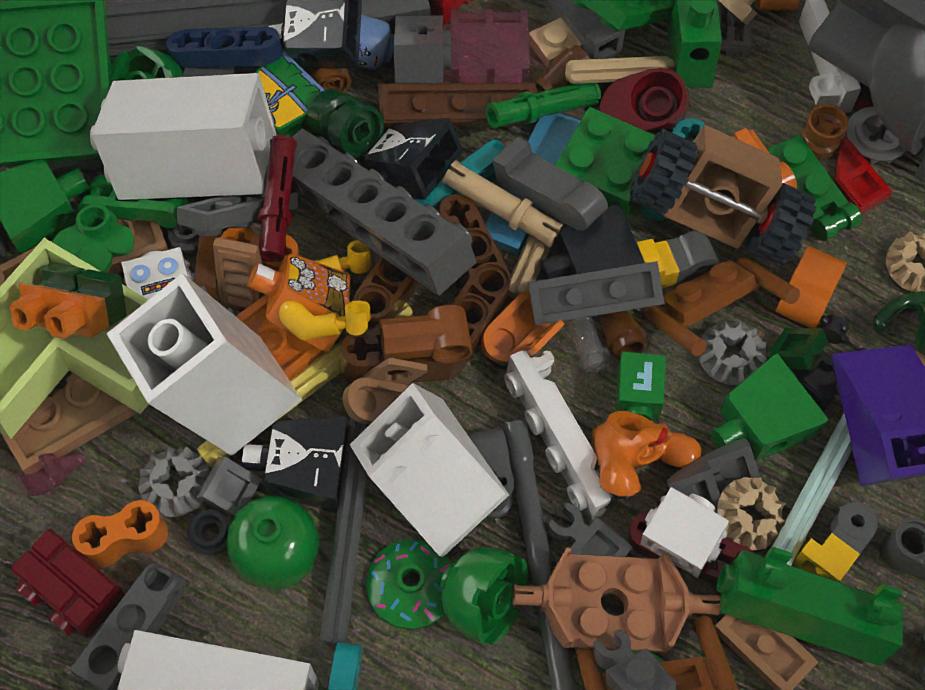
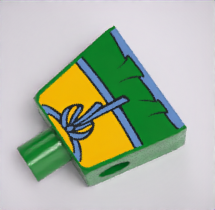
M283 50V55L279 60L269 65L260 66L255 73H259L276 134L292 137L302 128L306 131L310 129L307 120L309 107L314 98L324 89Z

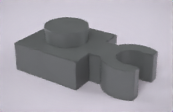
M566 503L562 513L570 518L572 525L568 528H563L557 522L551 520L547 527L549 534L556 540L569 541L573 544L570 554L627 557L633 548L598 517L588 527L583 522L581 511L570 503Z
M618 629L614 632V645L617 650H608L599 641L593 643L594 660L600 667L607 669L606 683L612 690H676V681L647 648L637 654L631 651L630 638L622 630Z

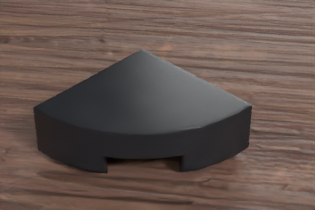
M824 350L810 370H800L795 375L815 403L823 410L832 401L837 388L833 361Z

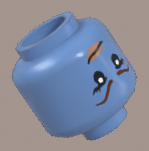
M361 14L358 67L376 71L382 64H389L392 58L394 34L391 33L387 22Z

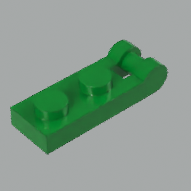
M800 134L767 149L771 155L778 157L780 162L786 163L791 168L797 182V189L815 198L814 206H816V212L811 216L814 220L810 227L821 241H827L837 236L838 231L843 228L850 230L862 223V216L858 207L847 201ZM830 209L834 215L830 216L824 214V212Z

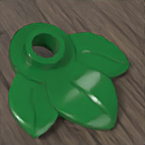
M92 204L81 209L76 216L75 225L61 230L52 243L101 272H107L112 265L114 255L124 256L132 253L135 238L129 227L118 223L115 214L111 210L100 204Z

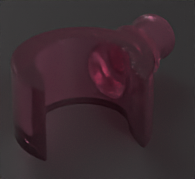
M76 452L70 456L65 455L57 458L53 453L41 454L38 458L44 467L42 470L33 474L18 473V476L29 495L39 496L58 487L65 480L66 474L73 472L76 467L83 466L85 460L81 452Z

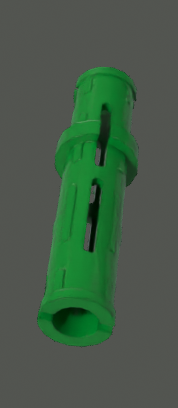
M598 83L567 85L539 93L520 92L515 98L488 103V109L485 110L486 119L489 126L493 129L520 122L527 125L536 122L538 118L597 105L599 104L598 99H601V91Z

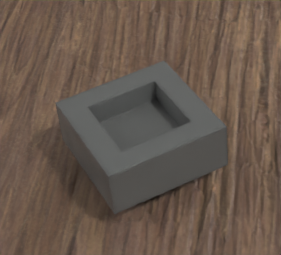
M225 456L218 457L197 497L234 518L235 514L250 502L262 478Z

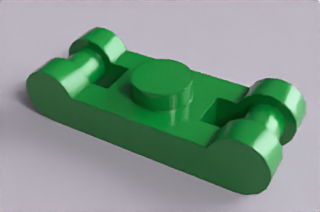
M97 175L89 186L90 195L82 198L77 210L79 213L81 209L88 205L100 204L111 210L116 218L156 221L165 228H174L177 225V207L187 205L190 197L118 200L112 184L107 182L105 175Z

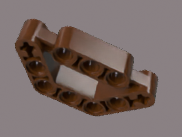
M453 194L444 198L438 213L452 224L455 222L461 224L469 232L473 240L471 243L473 253L479 256L475 257L477 263L458 279L462 290L452 303V305L463 307L466 312V318H471L477 322L475 324H468L472 354L464 360L453 363L437 362L432 356L407 359L406 361L427 365V373L412 382L450 380L460 375L480 345L484 330L504 308L510 288V273L475 203L464 195ZM383 257L379 259L354 296V301H366L370 304V308L378 309L380 313L371 314L368 328L362 335L348 334L341 343L339 370L341 376L348 383L362 378L366 372L384 361V359L379 360L380 354H382L380 320L395 318L420 285L418 281ZM397 277L400 278L402 281L393 282L388 280L387 278ZM482 287H491L496 292L486 291ZM392 370V371H388V374H389V375H394L395 373H402V372H407V371H406V370Z

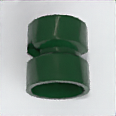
M329 88L322 91L314 98L309 107L307 120L312 133L318 137H324L330 144L343 152L349 153L353 157H362L368 154L382 137L384 125L380 112L338 88Z

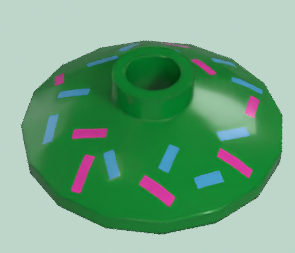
M406 539L393 542L380 551L369 566L365 584L369 603L379 618L393 627L408 630L429 627L445 616L442 604L441 579L447 567L453 563L447 555L444 557L439 556L427 541ZM410 572L416 573L420 577L418 584L411 587L406 586L402 582L404 575Z

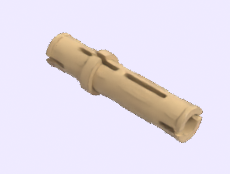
M457 160L451 164L452 171L450 169L447 170L442 184L453 188L508 221L511 229L517 231L520 228L545 243L549 248L555 241L554 238L558 237L559 232L563 228V223L557 222L532 207L533 202L529 199L524 198L523 201L461 165Z

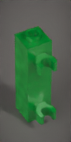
M771 547L765 557L742 550L730 565L725 564L719 573L716 589L722 593L719 611L721 613L878 666L883 664L903 646L904 604L896 602L902 595V590L881 584L877 587L874 594L787 565V562L792 558V553L776 547Z

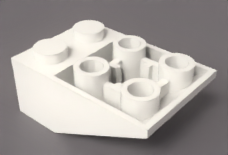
M414 383L350 444L372 481L441 557H444L509 496L444 400Z

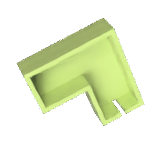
M46 238L41 240L0 286V433L9 439L14 437L68 371L76 374L139 414L148 406L146 399L107 335L111 329L149 300L122 284L127 316L93 338L72 334L68 338L63 339L52 336L46 328L35 326L31 330L26 331L14 327L10 304L21 298L18 283L40 284L43 282L41 269L52 262L84 268V270L100 271Z

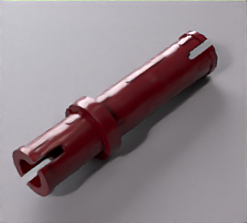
M276 135L270 139L269 143L270 152L263 208L259 209L257 218L261 224L258 249L261 260L266 262H281L285 258L287 227L292 224L293 216L289 211L297 141L289 136Z

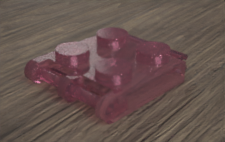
M520 8V12L493 13V9H485V13H458V9H451V78H459V83H487V78H494V83H522V78H529L528 8ZM485 20V23H459V21ZM493 20H519L520 23H493Z

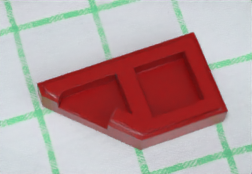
M848 137L842 139L838 148L833 181L847 201L855 204L860 213L863 214L888 200L893 191Z

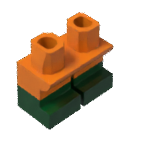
M54 262L41 269L43 282L40 284L18 283L21 298L10 304L12 321L15 328L26 331L31 330L35 326L46 328L52 336L63 339L68 338L72 334L93 338L127 316L121 275L90 269L84 270V268Z

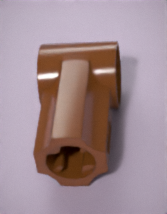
M439 306L429 311L426 316L380 320V343L384 361L388 358L409 359L432 356L437 362L453 363L464 360L472 354L466 312L461 306Z

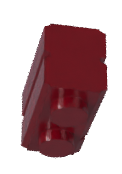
M47 529L32 545V549L26 551L11 567V572L21 580L15 589L34 606H37L42 600L51 606L54 611L48 618L68 636L77 629L86 638L90 637L125 596V593L116 583L53 529Z

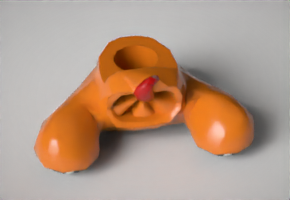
M617 411L610 414L607 421L597 425L592 430L591 447L597 456L596 462L600 467V487L616 499H626L640 491L641 485L637 471L634 468L646 466L660 459L663 463L681 470L702 457V448L695 438L684 433L670 431L665 423L655 424L642 415L628 411Z

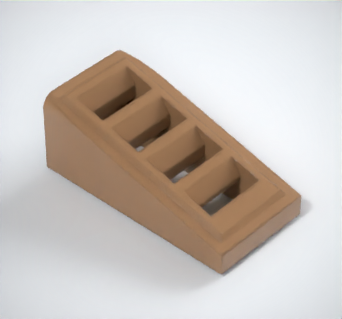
M220 237L215 238L213 251L220 302L224 307L243 311L265 295L247 287L250 274L257 263L263 265L258 246Z

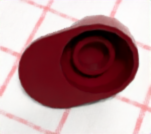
M665 68L648 69L613 82L602 96L600 111L646 132L669 129L677 125L686 115L690 105L689 91L683 79L674 71Z

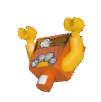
M355 240L347 246L348 256L339 258L337 254L312 261L295 254H290L285 257L278 271L257 263L250 274L247 287L268 295L266 318L271 323L329 353L344 329H346L347 333L358 336L362 335L368 328V322L371 319L370 304L366 301L350 302L351 274L344 272V270L350 269V271L357 274L366 273L372 264L371 252L367 246Z

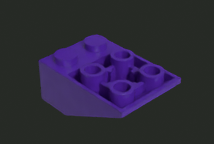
M911 344L832 354L860 485L867 486L925 477V366Z

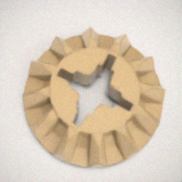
M910 231L904 237L894 240L886 254V267L891 278L900 287L910 292H925V268H923L921 263L911 262L916 254L925 259V233L914 235Z
M749 477L734 480L725 487L718 501L717 514L729 520L726 527L728 540L746 546L751 550L766 549L768 545L775 542L781 527L786 522L782 519V508L786 503L778 499L775 494L776 487L762 482V478ZM756 503L755 508L758 512L762 513L764 519L755 520L752 523V516L739 508L752 506Z

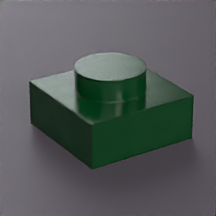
M785 328L766 357L770 359L778 353L790 370H810L827 345L828 340L822 328Z

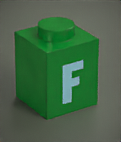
M633 352L621 353L617 368L615 412L628 411L642 415L649 420L658 421L664 405L666 356Z

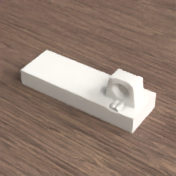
M806 0L799 24L808 45L816 30L830 14L825 0ZM810 51L820 74L813 77L809 84V90L815 104H832L839 107L845 113L851 112L861 91L858 80Z

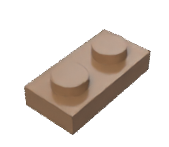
M727 614L715 625L717 635L774 690H793L819 662L792 636Z

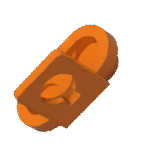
M525 291L518 295L486 327L481 336V347L484 354L496 363H508L510 355L522 350H526L531 357L565 323L560 319L551 325L550 323L534 325L529 291Z

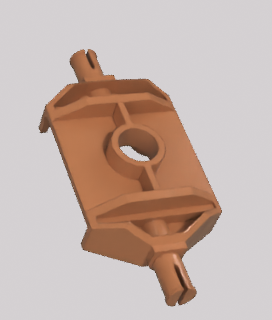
M566 548L546 584H541V586L513 584L512 605L539 606L540 611L545 612L552 633L564 648L593 649V643L599 641L604 648L617 650L614 645V632L619 629L629 636L631 651H642L647 648L649 652H668L674 646L686 619L692 613L719 615L720 604H717L721 601L720 596L688 592L687 585L668 553H663L658 559L576 555L570 554L571 548ZM604 594H613L619 597L624 605L623 614L619 616L608 614L601 605V597Z

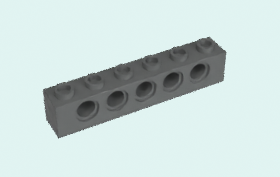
M303 128L292 136L297 141V147L295 149L291 190L298 192V199L426 288L440 296L477 263L471 247L472 237L461 224L457 222L452 224L445 220L434 207L429 204L423 206L414 200L403 187L397 186L395 188L387 183L376 170L365 169L349 153L344 152L342 154L334 149L324 137L319 136L317 138Z

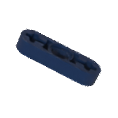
M272 27L184 29L175 32L166 41L170 56L181 68L264 66L276 62L283 55V47L278 31Z

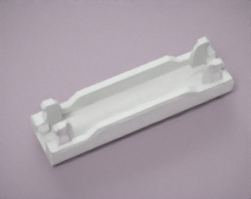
M526 350L512 354L509 358L507 372L504 375L510 394L514 398L519 397L526 408L525 418L533 434H540L547 446L546 456L552 469L556 473L561 472L569 485L567 493L571 503L580 511L583 510L589 522L597 517H601L605 513V506L610 503V497L612 496L600 487L599 477L594 470L597 456L555 383L544 379L551 373V366L554 363L551 351H544L541 357L530 358Z

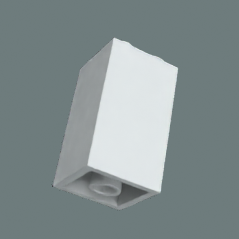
M259 73L113 81L107 97L102 101L98 119L95 125L91 127L90 141L92 148L99 153L104 165L105 178L108 183L112 184L118 200L263 194L268 170L270 139L277 134Z
M183 273L107 333L148 404L231 456L302 401V398L261 337Z
M134 630L131 643H125L118 662V671L122 675L117 690H318L319 681L310 663Z

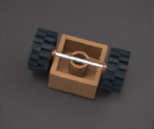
M705 124L694 142L662 129L660 133L658 132L655 135L654 141L651 140L647 153L644 152L641 158V165H638L636 169L637 175L633 178L631 184L633 187L630 190L631 201L737 249L748 236L746 250L749 253L779 266L785 265L787 260L790 261L794 257V251L798 252L802 247L800 242L803 238H807L809 232L806 230L808 226L812 225L814 220L811 216L816 212V206H814L815 198L782 183L778 157Z

